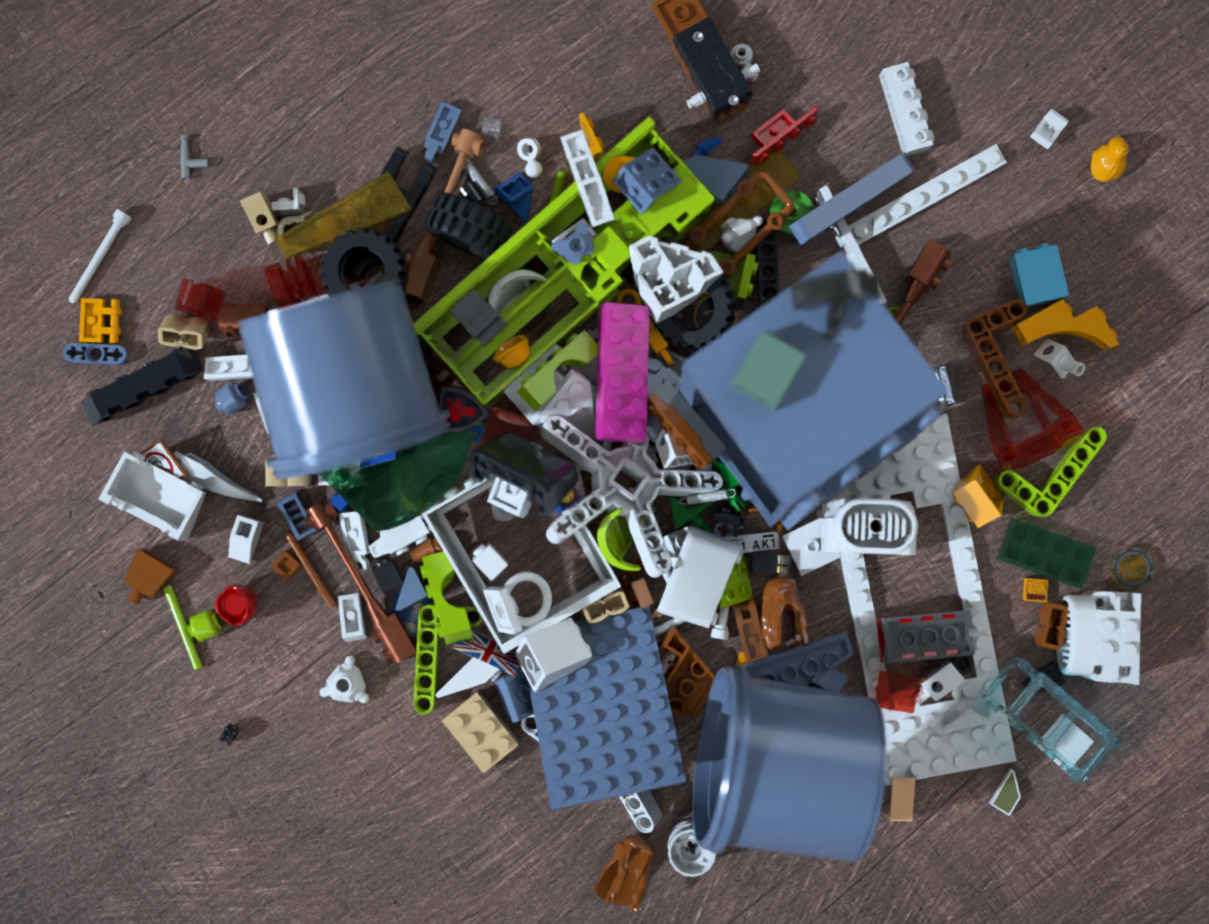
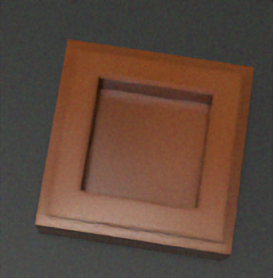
M285 550L271 567L286 581H289L301 568L302 563L288 550Z

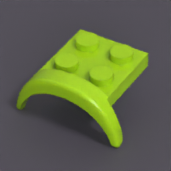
M618 508L612 512L607 511L597 531L601 553L611 565L617 568L639 571V565H633L623 560L632 545L625 517L618 515L623 512V509Z

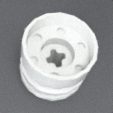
M693 820L681 821L672 828L668 836L667 845L670 863L674 869L682 875L691 877L702 875L708 871L715 861L716 854H712L708 849L703 850L697 846L693 833ZM691 841L695 847L691 848L687 845V842Z

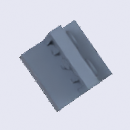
M523 670L516 672L515 676L509 674L494 680L508 721L514 723L534 714L529 683Z

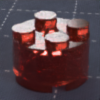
M183 278L174 309L183 313H193L194 317L216 321L219 317L226 292L202 282L194 285V280Z

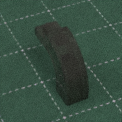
M866 269L823 274L790 286L794 310H814L821 306L844 300H876L881 298L877 274L868 273Z

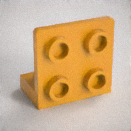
M582 112L579 114L580 127L590 145L589 150L596 164L603 158L605 146L600 136H595L593 130L595 127L591 118H586Z

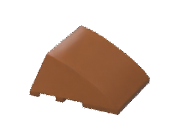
M673 626L657 643L670 707L674 714L695 718L709 696L715 676Z

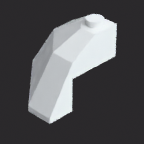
M651 236L629 246L635 283L644 306H649V313L656 324L673 316L696 300L723 274L722 269L712 254L688 250L689 247L676 243L667 244Z

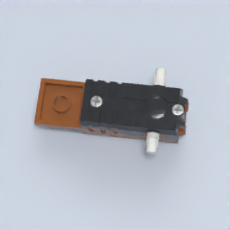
M658 0L651 4L654 14L672 44L671 48L697 93L691 99L686 100L689 108L692 109L703 104L712 122L718 119L725 122L729 119V116H734L739 111L747 110L753 93L746 80L760 72L758 65L755 63L742 70L738 68L727 46L724 45L722 37L719 36V32L714 26L710 16H707L699 0Z

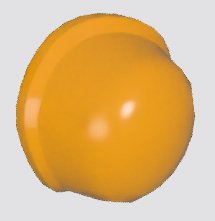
M518 335L505 340L498 347L494 355V361L510 369L523 365L531 354L528 339L523 335Z

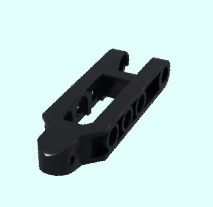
M398 146L392 153L349 230L357 231L358 228L368 229L367 225L375 211L378 212V206L384 195L391 192L402 198L403 201L384 234L397 243L432 183L437 167L426 162L407 192L394 184L401 172L400 168L407 154L409 155L408 151ZM372 252L359 253L347 264L345 277L349 281H360L366 275L369 268L384 263L378 255Z

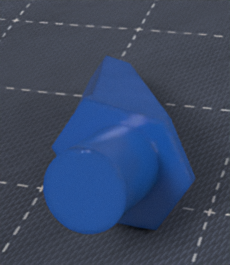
M714 137L695 144L697 149L693 155H708L723 140L719 137Z

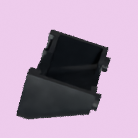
M504 432L477 446L470 454L471 476L473 479L482 482L485 478L491 480L493 476H496L527 492L528 501L533 502L535 500L540 506L538 513L547 518L578 482V471L572 462L566 461L518 437L512 432Z

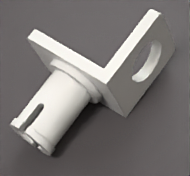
M1046 339L1034 353L1035 357L1050 363L1062 379L1069 372L1075 376H1081L1085 371L1084 363L1074 360L1064 345L1050 339ZM1047 347H1054L1051 354L1043 355V351Z

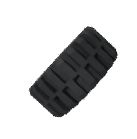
M440 192L435 195L423 221L424 228L435 237L484 260H487L504 245L512 234L511 224L498 214L466 198L448 192Z
M358 228L357 231L350 229L345 231L344 236H336L334 238L336 242L333 245L328 244L326 247L328 252L326 256L322 255L321 262L323 263V268H320V275L323 276L321 283L323 288L327 290L326 294L329 297L353 291L346 282L345 270L349 261L355 255L362 252H372L383 261L385 273L380 284L400 280V286H402L405 293L406 288L404 286L409 280L407 270H409L408 263L405 261L403 251L384 233L382 234L375 229Z
M721 275L706 289L714 302L713 316L706 325L700 328H688L682 325L674 314L654 324L656 330L661 332L664 340L670 341L671 345L675 347H681L685 350L705 348L732 329L731 326L735 323L737 317L735 312L738 310V306L735 302L736 294L731 289L730 282Z

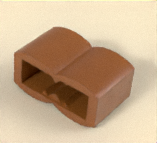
M1047 602L1042 604L1039 611L1040 624L1035 632V644L1037 646L1055 650L1061 649L1065 639L1063 628L1066 626L1069 618L1068 606Z

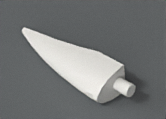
M177 451L174 452V456L188 474L181 480L190 484L194 481L204 486L205 490L221 495L262 502L263 499L236 484L208 461L192 453L183 455Z

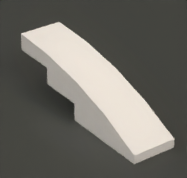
M581 129L560 137L592 227L613 220L614 216L583 130Z

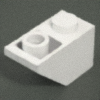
M237 515L230 535L228 557L250 564L264 522L244 515Z

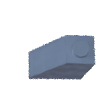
M693 155L690 160L684 161V164L715 198L714 202L719 206L727 202L736 193L739 182L746 180L750 175L749 166L743 163Z

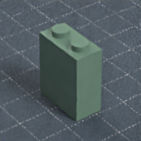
M762 331L734 378L731 387L775 411L806 355L802 353V349L794 344H789L788 346L781 342V338L778 335Z

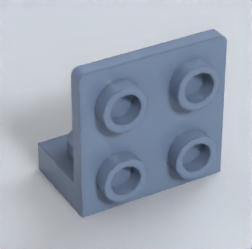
M651 148L623 165L613 179V182L639 213L643 215L649 211L658 198L680 185L682 180L657 151Z

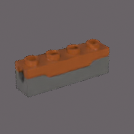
M668 380L647 396V412L660 421L661 428L674 437L676 445L689 454L691 462L696 467L704 470L727 449Z

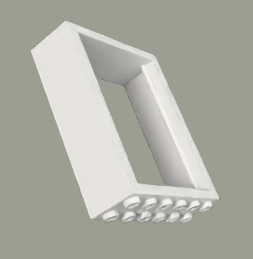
M540 443L536 444V446L542 448ZM493 476L491 480L485 478L482 482L470 477L464 481L463 487L457 489L455 486L446 491L444 498L438 500L436 497L425 503L422 515L503 654L520 645L526 635L564 620L621 587L589 528L585 525L575 532L574 535L600 580L551 607L547 616L538 624L528 627L521 626L523 631L516 634L498 632L483 592L487 587L444 515L449 510L492 487L496 480V476ZM573 504L571 507L565 510L562 514H565L567 511L573 508L575 504ZM572 515L573 519L579 523V517L577 515Z

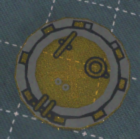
M1124 547L1113 554L1109 573L1117 586L1126 590H1139L1145 588L1152 581L1155 574V564L1147 551L1139 547Z

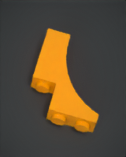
M1063 299L1011 327L1022 346L1035 339L1054 334H1070L1085 338L1098 345L1104 351L1119 344L1117 334L1108 326L1103 310L1095 306L1073 317L1071 306L1067 302L1065 303Z

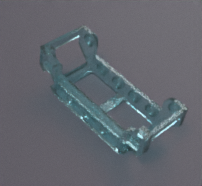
M1017 656L1011 659L981 696L987 701L985 704L987 708L994 713L999 711L1011 719L1010 725L1019 732L1023 729L1028 734L1026 738L1036 746L1039 744L1045 748L1043 753L1052 760L1057 758L1061 762L1060 767L1069 773L1068 776L1078 784L1082 781L1089 785L1091 781L1087 777L1110 749L1117 751L1122 745L1121 741L1116 739L1117 736L1061 687L1042 672L1036 671L1024 659ZM1015 667L1029 677L1031 682L1009 708H1005L991 698V695ZM1041 687L1069 710L1046 739L1040 737L1019 718L1020 712ZM1076 718H1079L1100 738L1099 740L1103 742L1082 769H1078L1055 749V744Z

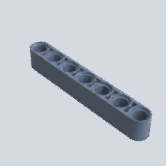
M903 152L790 225L789 228L802 246L916 170Z

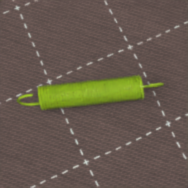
M557 173L549 204L561 194L567 173Z

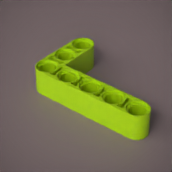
M1096 426L1083 430L1039 490L1011 470L998 472L993 478V483L999 491L1035 517L1050 516L1107 439V434L1103 428ZM1091 432L1097 435L1095 443L1090 440ZM1078 449H1081L1084 453L1082 460L1077 458ZM1066 466L1071 470L1069 478L1063 473ZM1004 475H1007L1010 479L1007 487L1002 484V477ZM1052 484L1058 487L1056 495H1053L1050 491ZM1022 488L1026 489L1028 493L1025 500L1019 495ZM1040 501L1045 504L1043 513H1040L1037 509Z
M433 604L422 607L418 615L414 708L416 712L423 715L430 713L434 709L437 698L435 694L437 693L440 638L436 625H439L440 622L438 617L430 621L424 615L426 609H431ZM451 605L456 608L465 609L467 617L470 611L474 610L479 613L476 606ZM480 613L477 623H473L468 619L470 627H477L484 621ZM425 631H431L434 634L433 642L428 643L424 640L423 634ZM424 653L432 655V664L427 665L422 661ZM423 675L431 678L432 683L430 687L422 685L421 677ZM421 698L429 699L431 704L429 709H424L420 706Z

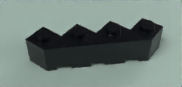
M178 347L172 350L171 354L157 361H150L144 364L143 368L129 375H122L116 378L115 382L101 389H94L88 392L87 397L81 404L92 426L111 421L120 412L139 407L148 398L167 393L178 383L195 379L204 371L195 351Z

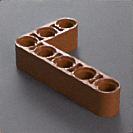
M1017 299L971 318L963 330L964 337L1002 414L1008 419L1018 418L1026 409V402L992 334L1016 325L1023 319L1027 313V306L1023 301ZM1010 309H1017L1020 315L1014 316ZM990 317H996L1000 324H993L990 321ZM970 326H977L980 333L972 332ZM986 345L989 348V352L981 351L979 346ZM989 365H997L999 372L991 371ZM999 384H1006L1009 392H1003L999 388ZM1009 403L1016 404L1019 409L1018 412L1012 411L1009 408Z

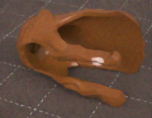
M789 577L770 579L765 585L762 596L761 625L766 647L776 649L781 644V618L784 609L791 616L794 646H798L800 641L803 646L809 643L808 623L803 606L798 599L796 581Z
M628 835L621 842H616L613 857L602 869L599 881L594 885L595 893L598 897L607 903L619 904L620 906L631 904L630 911L632 913L639 912V906L646 891V882L650 876V865L654 854L653 847L648 840L637 835Z

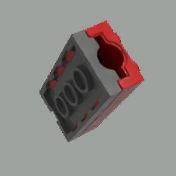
M960 609L876 618L880 662L898 663L975 655L974 640L968 634V628H972L970 610Z

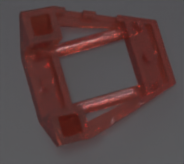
M1022 368L1011 372L1021 394L1026 392L1044 433L1017 445L1014 443L988 384L986 383L981 386L991 448L1003 470L1021 469L1063 450L1084 434V430L1075 415L1068 408L1065 409L1060 405L1053 395L1050 396L1044 391L1041 385ZM999 384V388L1003 392H1009L1006 384ZM1038 397L1060 419L1056 422H1053L1052 426L1044 412V409ZM997 427H998L999 432H1000V434H1001V436H1002V438H1003V440H1004V442H1005L1004 445L1001 444Z

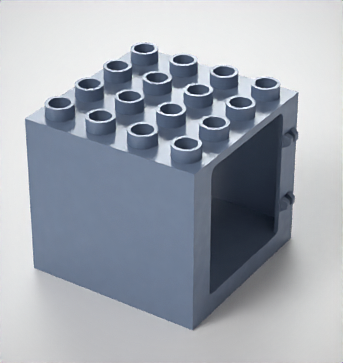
M841 251L683 362L678 393L727 447L719 458L743 489L741 493L742 499L744 501H751L770 528L781 521L784 527L789 530L806 518L820 502L823 504L827 503L845 490L857 477L859 479L881 464L893 451L895 453L916 439L919 434L945 413L938 402L949 391ZM840 294L848 297L842 321L838 323L836 334L832 340L823 337L828 323L826 316L832 295ZM762 331L778 335L781 338V342L788 346L789 344L798 346L802 349V353L806 355L775 411L731 387L734 378Z

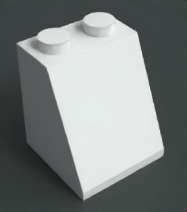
M572 618L526 635L514 654L534 693L585 666L592 657L589 645L584 642L577 624H574Z

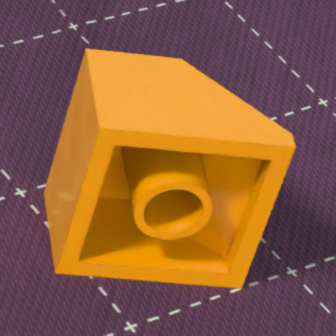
M980 464L955 484L953 490L955 502L959 506H963L968 520L971 523H975L978 528L1001 516L1005 498Z

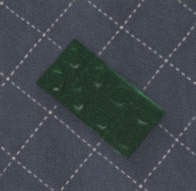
M1010 518L997 560L1069 586L1083 589L1096 547L1018 519Z

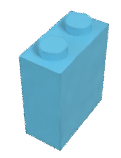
M1049 243L1037 245L1035 250L1028 251V248H1022L1014 251L1015 254L1009 258L1018 300L1023 301L1027 307L1061 300L1069 296L1057 245L1049 246Z

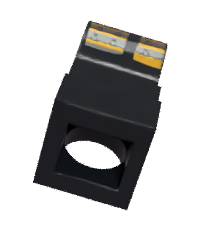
M750 552L749 572L791 573L792 556Z

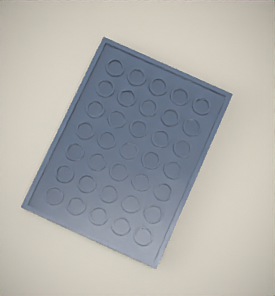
M646 606L642 609L626 610L617 615H608L597 623H588L586 619L575 621L574 624L578 625L584 642L591 649L592 657L588 663L535 693L529 683L551 810L686 783L650 607Z

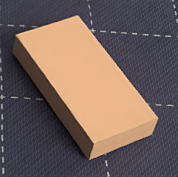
M892 777L889 806L890 821H912L915 794L914 778Z

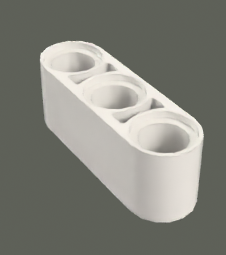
M650 790L620 796L636 827L641 832H651L661 820L662 812Z

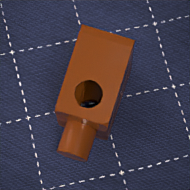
M137 549L124 580L127 585L133 588L127 599L139 605L144 596L156 598L163 591V588L177 575L179 570L146 549Z

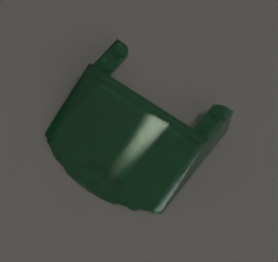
M469 430L445 432L432 439L397 450L395 459L363 467L353 477L342 466L317 473L376 532L390 530L420 516L447 492L463 468L469 453L473 434Z

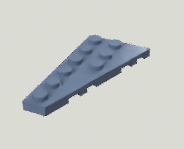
M845 631L810 642L805 646L794 647L740 665L746 668L750 677L808 686L854 653Z

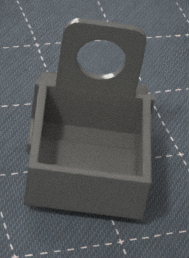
M474 289L450 310V313L483 347L491 343L492 339L499 333H502L503 329L507 326V323L500 317V314L491 305H488Z

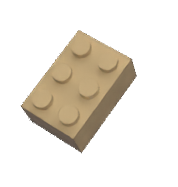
M479 690L442 720L482 773H485L520 743Z

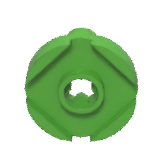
M789 190L786 192L794 201L796 217L787 216L784 226L778 230L788 236L793 235L789 226L813 210L811 200L804 193ZM778 196L772 201L769 215L774 212H780L786 206Z

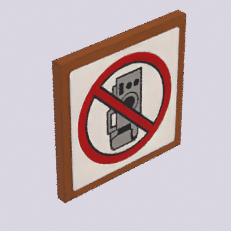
M162 438L140 453L145 456L144 461L179 479L188 475Z

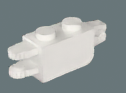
M416 509L383 527L380 531V538L368 546L374 558L388 553H396L399 556L408 551V546L415 542L419 545L428 539L427 535L431 534V529L426 524L421 512Z

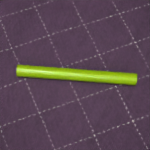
M172 585L167 586L163 589L194 670L200 669L203 665L193 639L188 632L187 624Z

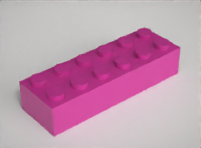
M606 302L598 308L595 441L639 444L647 440L649 306Z

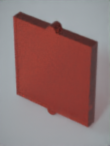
M880 670L878 685L875 687L877 691L876 700L880 707L914 714L916 697L919 696L917 693L919 677Z

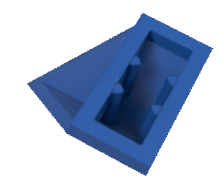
M519 172L496 186L494 192L496 197L525 225L528 223L534 186Z

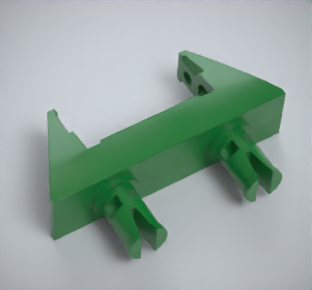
M716 461L712 462V466L723 480L721 488L717 491L734 489L728 490L727 501L735 510V513H739L740 509L736 501L743 508L748 506L736 491L739 483L725 465ZM670 496L675 531L684 524L690 523L691 526L702 527L705 531L712 532L700 515H702L701 512L717 501L688 504L687 507H684L676 496Z

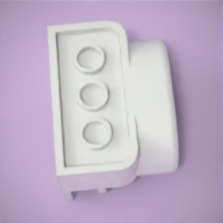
M867 494L850 495V498L831 499L825 504L822 503L821 552L916 555L918 522L911 502L890 499V495H876L868 498ZM873 520H877L880 525L876 533L870 529V524Z
M1089 590L1081 595H1065L1059 605L1068 606L1069 618L1066 626L1063 628L1065 633L1064 643L1060 650H1056L1058 666L1061 672L1065 675L1082 676L1083 678L1098 682H1119L1139 685L1141 594Z

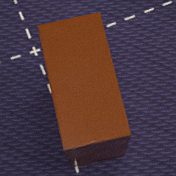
M644 577L632 581L631 585L641 609L654 604Z

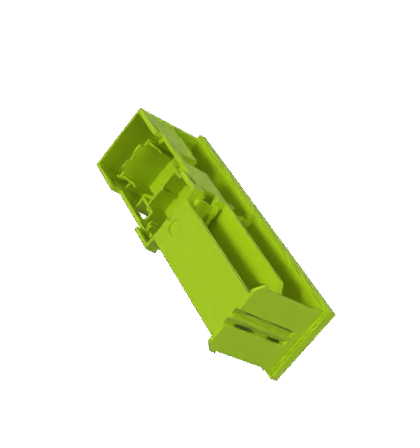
M650 117L643 121L595 164L605 193L610 189L603 180V170L610 159L616 156L636 158L651 148L657 151L682 180L680 185L658 198L649 211L643 215L627 200L613 213V220L600 224L594 230L598 235L592 240L594 252L591 255L584 254L580 262L574 265L551 248L552 240L586 212L577 184L574 182L413 324L418 339L423 344L429 343L486 408H489L500 398L504 391L555 345H560L593 314L598 312L600 306L610 302L620 293L617 286L623 280L619 276L632 262L629 250L630 245L648 236L658 238V241L663 237L669 236L676 243L708 215L715 198L654 130L655 122ZM671 233H677L678 235L673 237ZM537 255L549 269L542 275L547 281L543 283L537 280L499 313L500 317L507 323V326L503 329L502 333H499L492 339L491 343L483 347L472 337L455 352L443 339L450 330L460 323L450 313V310L472 289L486 300L492 287L499 279L512 271L520 270ZM567 289L579 302V305L530 347V357L523 365L511 369L506 368L485 386L473 371L495 353L505 340L513 337Z

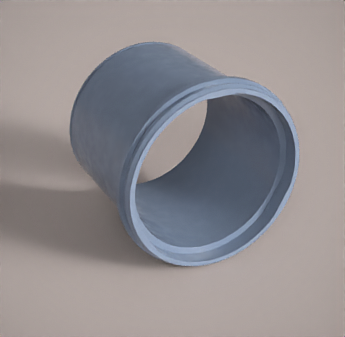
M400 280L322 298L238 323V326L241 327L239 330L275 455L267 459L266 463L269 468L273 467L274 471L272 474L277 479L303 476L360 462L424 442L449 430L450 422H447V418L450 417L449 409L439 410L403 288L400 286Z
M742 665L721 668L715 676L708 696L696 757L692 819L693 833L697 846L703 850L708 849L712 854H720L725 846H734L841 861H859L867 851L876 828L885 781L886 731L882 709L878 701L864 696L750 677L746 668Z

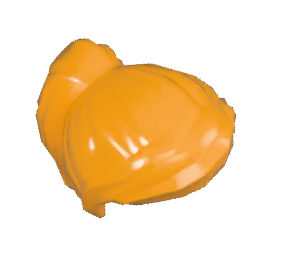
M1120 135L1113 136L1108 144L1101 146L1092 153L1091 172L1094 178L1100 182L1118 179L1125 172L1129 145Z

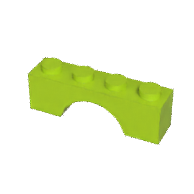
M585 330L579 335L575 332L566 340L568 345L564 349L559 346L551 354L553 359L549 362L544 360L535 368L537 373L533 377L528 374L520 382L522 387L517 393L535 412L557 392L554 385V373L558 367L574 366L581 370L597 356L598 344Z
M443 551L422 557L423 566H420L423 579H428L429 585L425 586L428 598H433L434 600L431 609L434 618H439L440 624L436 625L439 638L444 637L446 645L472 638L466 610L451 606L443 598L446 586L455 579L453 566Z

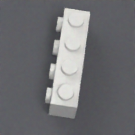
M906 62L883 69L879 77L902 153L904 152L907 157L928 151L933 145L934 135L927 126L928 115L926 110L922 109L920 103L922 96L914 83L915 72L913 68H910L909 63Z

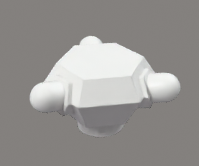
M760 216L747 220L740 218L737 220L735 218L728 219L722 226L721 241L724 246L735 255L757 234V227L763 223V219Z
M347 656L344 664L338 665L326 680L327 684L320 689L322 697L329 696L333 700L350 703L357 702L358 700L361 703L369 701V696L365 693L366 685L360 669L354 665L355 658L353 656Z

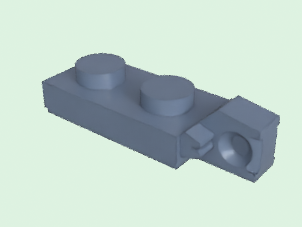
M444 101L441 102L425 138L424 147L427 148L424 158L426 161L434 164L438 153H444L462 115V109Z

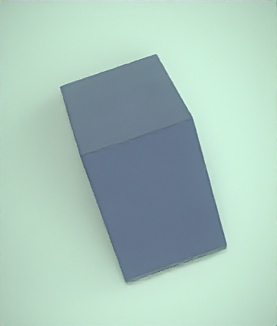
M411 567L408 568L395 608L402 612L428 599L424 583L417 570Z

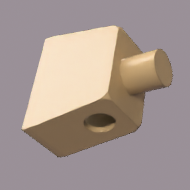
M258 192L240 200L256 234H263L268 245L279 241L276 232L279 221L272 211L267 195ZM266 217L267 223L262 225V219Z

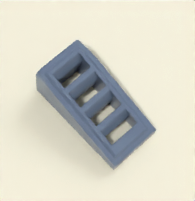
M297 490L277 500V505L297 541L317 531L316 527L312 529L307 527L299 532L297 528L307 524L306 520L303 519L296 524L293 522V520L303 515L304 517L308 516L307 508ZM293 500L296 501L295 504L286 508L285 504ZM300 508L301 511L290 516L289 512Z

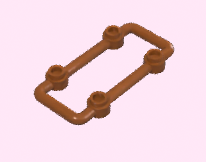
M757 172L749 180L739 182L737 192L701 227L692 228L689 232V238L682 244V246L689 247L688 250H690L695 244L703 243L707 238V232L742 198L751 197L755 192V186L763 180L786 206L780 212L770 214L767 224L731 259L727 258L721 261L719 266L723 271V277L733 275L737 270V264L773 230L781 229L785 224V218L794 210L795 204L793 199L767 172Z

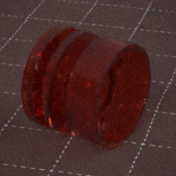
M301 254L294 256L296 266L291 258L286 259V270H284L279 262L264 267L269 288L281 310L296 304V294H298L303 302L307 301L306 291L311 299L318 296L312 270Z

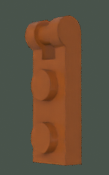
M754 599L747 600L746 603L732 605L746 663L768 656ZM749 611L751 617L743 619L741 613Z

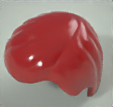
M240 584L227 586L215 601L217 615L231 626H241L248 623L255 617L259 606L258 599L253 590Z

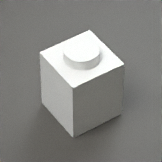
M490 543L486 546L481 544L473 552L475 556L472 561L491 581L508 566V561Z

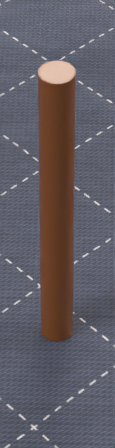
M292 531L286 533L284 536L330 610L337 606V603L299 541H297Z

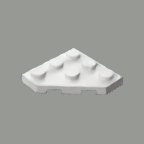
M571 369L556 387L557 392L540 407L531 421L534 425L541 428L551 416L557 415L594 440L596 424L591 383L589 379ZM568 438V442L575 445V442Z

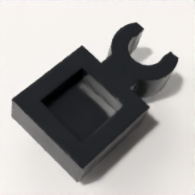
M1052 662L1033 672L1036 679H1026L1022 682V685H1033V690L1027 693L1028 696L1033 697L1039 693L1041 688L1043 692L1047 693L1066 682L1056 664Z

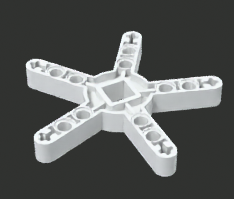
M551 416L541 427V436L547 442L592 474L593 490L592 494L556 519L546 531L548 540L551 543L560 544L603 511L612 512L615 509L622 508L623 512L618 515L625 516L648 575L656 578L669 571L672 566V560L650 504L657 495L687 496L717 491L722 486V477L713 471L658 470L654 461L646 454L649 443L648 437L646 441L639 443V445L623 443L621 448L609 452L560 416ZM568 438L572 439L575 445L570 444ZM586 452H590L593 455V459L589 458ZM620 470L638 482L632 493L614 481ZM665 479L671 483V486L666 484ZM686 480L691 483L692 487L687 485ZM589 502L594 503L597 510L592 509ZM572 515H577L580 522H576ZM639 519L644 521L645 527L640 525ZM564 525L566 529L558 533L557 530ZM647 540H650L653 543L654 548H651L647 544Z

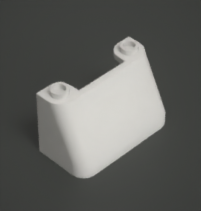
M133 451L132 454L124 452L99 500L108 505L111 503L118 507V509L124 510L161 529V531L169 533L168 536L176 540L187 541L206 495V492L203 491L204 486L194 481L189 484L144 461L145 456L136 451Z
M691 526L657 612L705 628H709L710 625L715 626L719 613L715 612L734 563L739 564L744 553L740 551L741 545Z

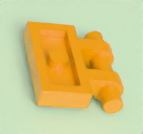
M81 298L79 342L104 343V335H110L109 343L119 344V335H121L119 321L120 316H122L120 300L112 299L111 308H105L106 300ZM105 315L111 316L110 327H105Z

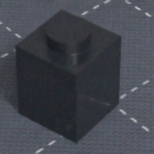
M386 558L375 564L377 568L373 569L372 572L383 594H387L403 585L404 578L395 560L388 561Z

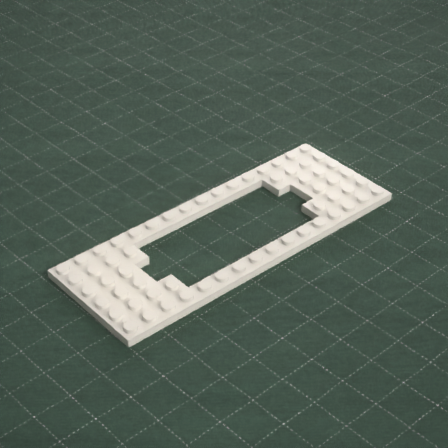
M947 413L938 417L934 423L928 426L925 431L896 453L893 451L876 468L859 479L857 477L845 490L832 498H850V495L867 494L868 498H872V496L895 495L912 491L915 508L941 504L961 608L971 612L972 628H968V634L974 640L975 655H971L975 677L965 678L964 682L951 691L953 699L920 705L912 695L917 690L916 688L890 693L885 663L880 662L877 623L863 553L839 552L867 697L878 701L884 717L886 731L884 784L886 786L891 785L892 777L919 780L1017 761L969 521L963 506H959L953 498V490L955 484L960 481ZM965 702L966 705L969 704L972 711L989 719L987 724L945 734L941 732V729L960 716L956 705Z

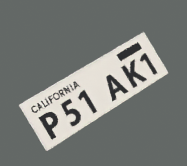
M776 532L723 537L740 544V551L744 553L780 549L779 537Z

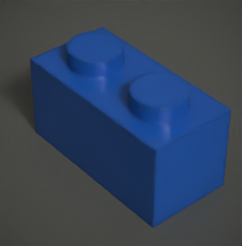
M342 492L335 493L330 502L340 512H346L354 503L347 494Z

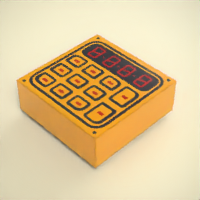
M1024 578L1023 600L1047 602L1048 580Z

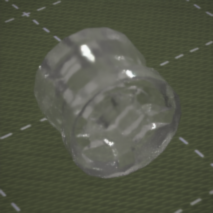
M485 115L482 137L493 136L495 139L500 140L503 118L492 119L490 116Z

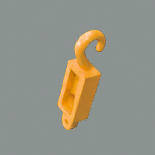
M633 289L622 290L616 299L617 303L622 304L625 296H632L634 298V305H641L640 295ZM649 317V347L657 356L661 355L669 367L674 364V361L667 352L669 350L668 344L660 332L656 330L654 323Z

